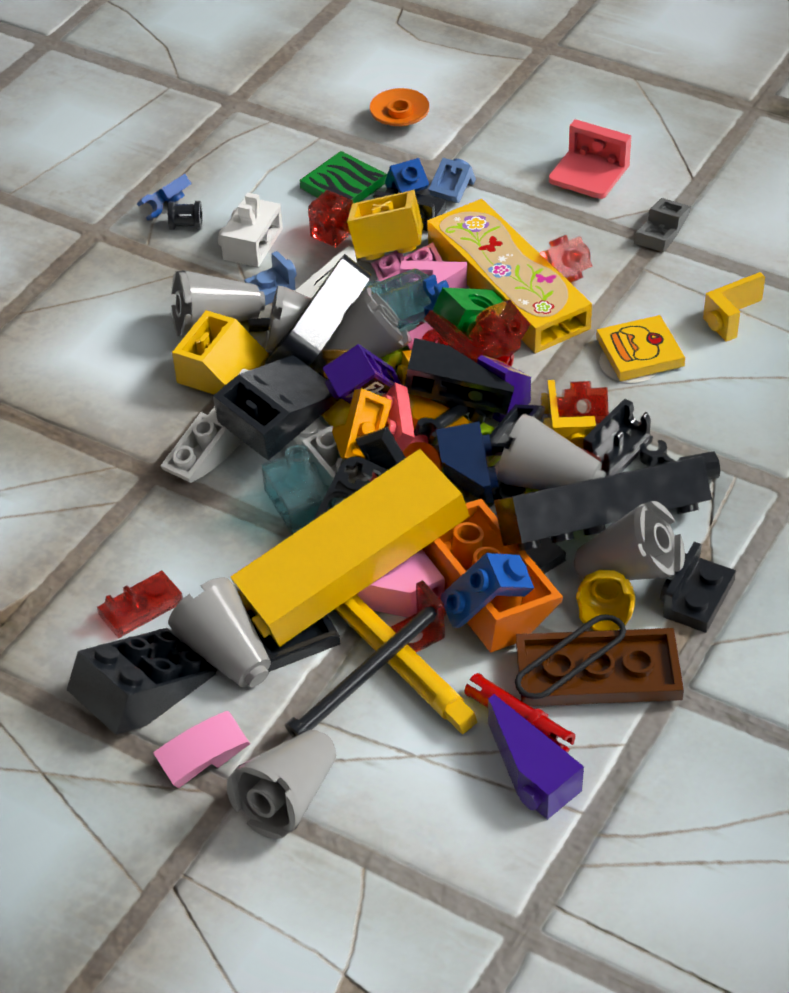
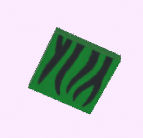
M340 151L300 179V189L344 212H348L353 203L363 201L385 184L387 174Z

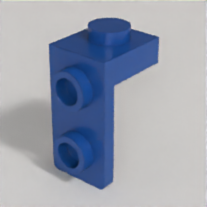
M486 553L441 594L440 599L452 627L461 628L496 596L525 597L534 589V586L520 555Z

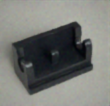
M627 399L622 400L583 441V451L602 463L601 471L606 472L605 476L622 473L640 454V444L644 443L647 447L653 440V436L650 435L651 418L648 412L641 416V422L637 421L633 416V402Z

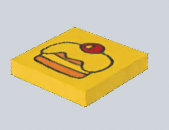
M661 315L596 330V339L619 381L685 366V356Z

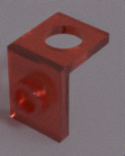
M423 580L416 583L417 613L390 627L397 633L423 608L433 607L437 612L436 619L421 632L423 636L419 641L408 643L416 653L445 638L444 617L447 613L444 603Z

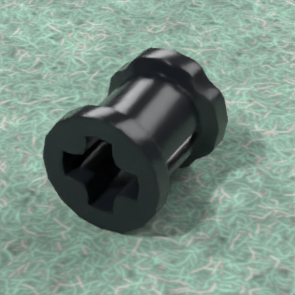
M195 201L194 204L168 202L167 215L170 230H175L176 226H195L196 229H202L203 211L201 201ZM180 214H191V216H179V215H180Z

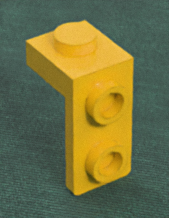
M758 272L706 293L703 319L708 323L711 330L716 331L726 342L737 338L740 319L739 310L762 300L765 276Z
M547 380V393H541L540 397L541 406L545 407L544 414H548V418H543V424L583 450L584 438L596 427L595 416L559 417L555 380Z

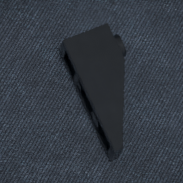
M414 338L404 386L408 388V394L507 415L514 386L449 345Z

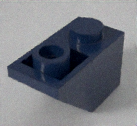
M480 422L436 429L444 475L453 484L476 498L482 499L486 504L494 503L492 489L499 488L495 466L488 467L486 457L493 456L490 435H482Z

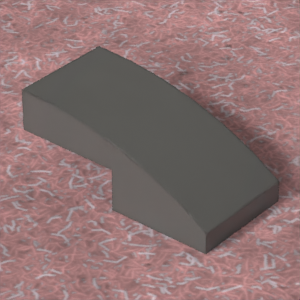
M661 198L650 208L648 221L635 232L634 244L664 252L681 230L690 213L691 206Z

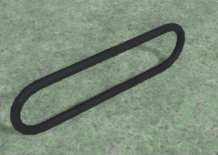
M607 614L592 618L522 669L516 675V690L520 695L534 700L550 695L620 643L626 633L624 623L619 618ZM608 620L619 626L620 633L614 640L545 691L534 694L522 688L521 679L527 673L595 623Z

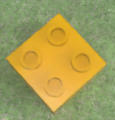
M414 190L352 204L347 223L357 259L366 257V260H374L383 257L385 252L397 250L398 253L413 251L417 245L421 244L423 223Z

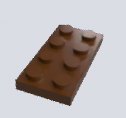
M674 628L626 630L625 637L620 643L550 695L535 700L520 695L521 701L529 706L683 700L684 688ZM620 630L584 631L527 673L521 679L522 688L534 694L545 691L619 635ZM573 632L516 634L518 673Z

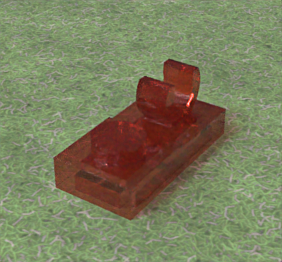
M430 310L423 319L434 329L428 330L423 335L422 340L432 342L438 340L437 343L451 346L476 363L477 358L481 355L490 357L453 323L436 312Z
M161 570L132 587L126 585L123 587L124 592L114 598L111 595L106 596L105 603L97 606L101 619L119 639L175 608L183 599V595Z

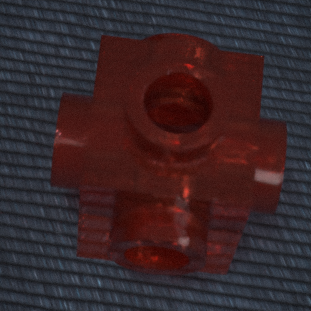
M326 190L317 199L313 200L308 206L310 237L337 247L350 235L347 220L353 200Z
M566 234L548 242L550 249L540 253L570 283L583 278L582 271L593 267L590 261L591 254L589 248L583 243L581 236L569 240Z
M509 299L483 310L476 317V325L469 336L487 357L493 359L504 355L508 357L521 347L520 341L529 328L530 323Z
M591 381L570 382V389H563L562 397H557L559 417L595 416L596 424H599L609 414L608 387L592 388ZM579 400L584 401L586 404V411L584 413L577 410V402Z

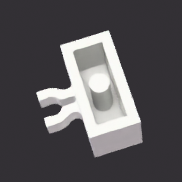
M247 192L238 208L233 210L227 225L222 227L219 232L218 244L222 248L223 260L259 267L283 229L281 204L260 200L259 195Z

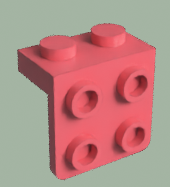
M574 119L569 126V151L550 173L549 183L563 189L588 195L592 198H605L630 166L632 135Z

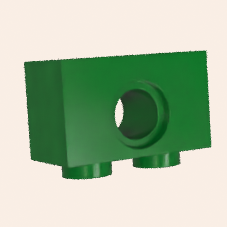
M442 287L430 317L452 339L503 340L516 311L493 290Z

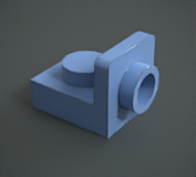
M442 158L428 189L430 195L459 203L467 184L474 185L476 180L471 165L462 159L450 160Z
M278 251L271 253L272 268L244 280L245 283L257 285L259 291L264 292L265 306L273 302L277 286H285L296 290V268L291 260H286Z

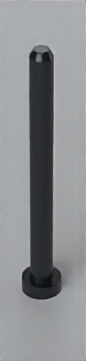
M431 606L423 608L299 720L292 717L285 723V727L290 735L294 738L315 728L432 623L437 616L436 610Z

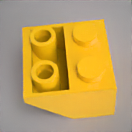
M207 310L172 351L176 382L211 394H216L233 380L243 368L252 370L264 366L269 356V353L236 319Z

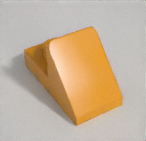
M363 388L354 390L346 424L332 428V433L342 459L346 460L349 457L355 456L366 459L355 439L386 427L392 400Z

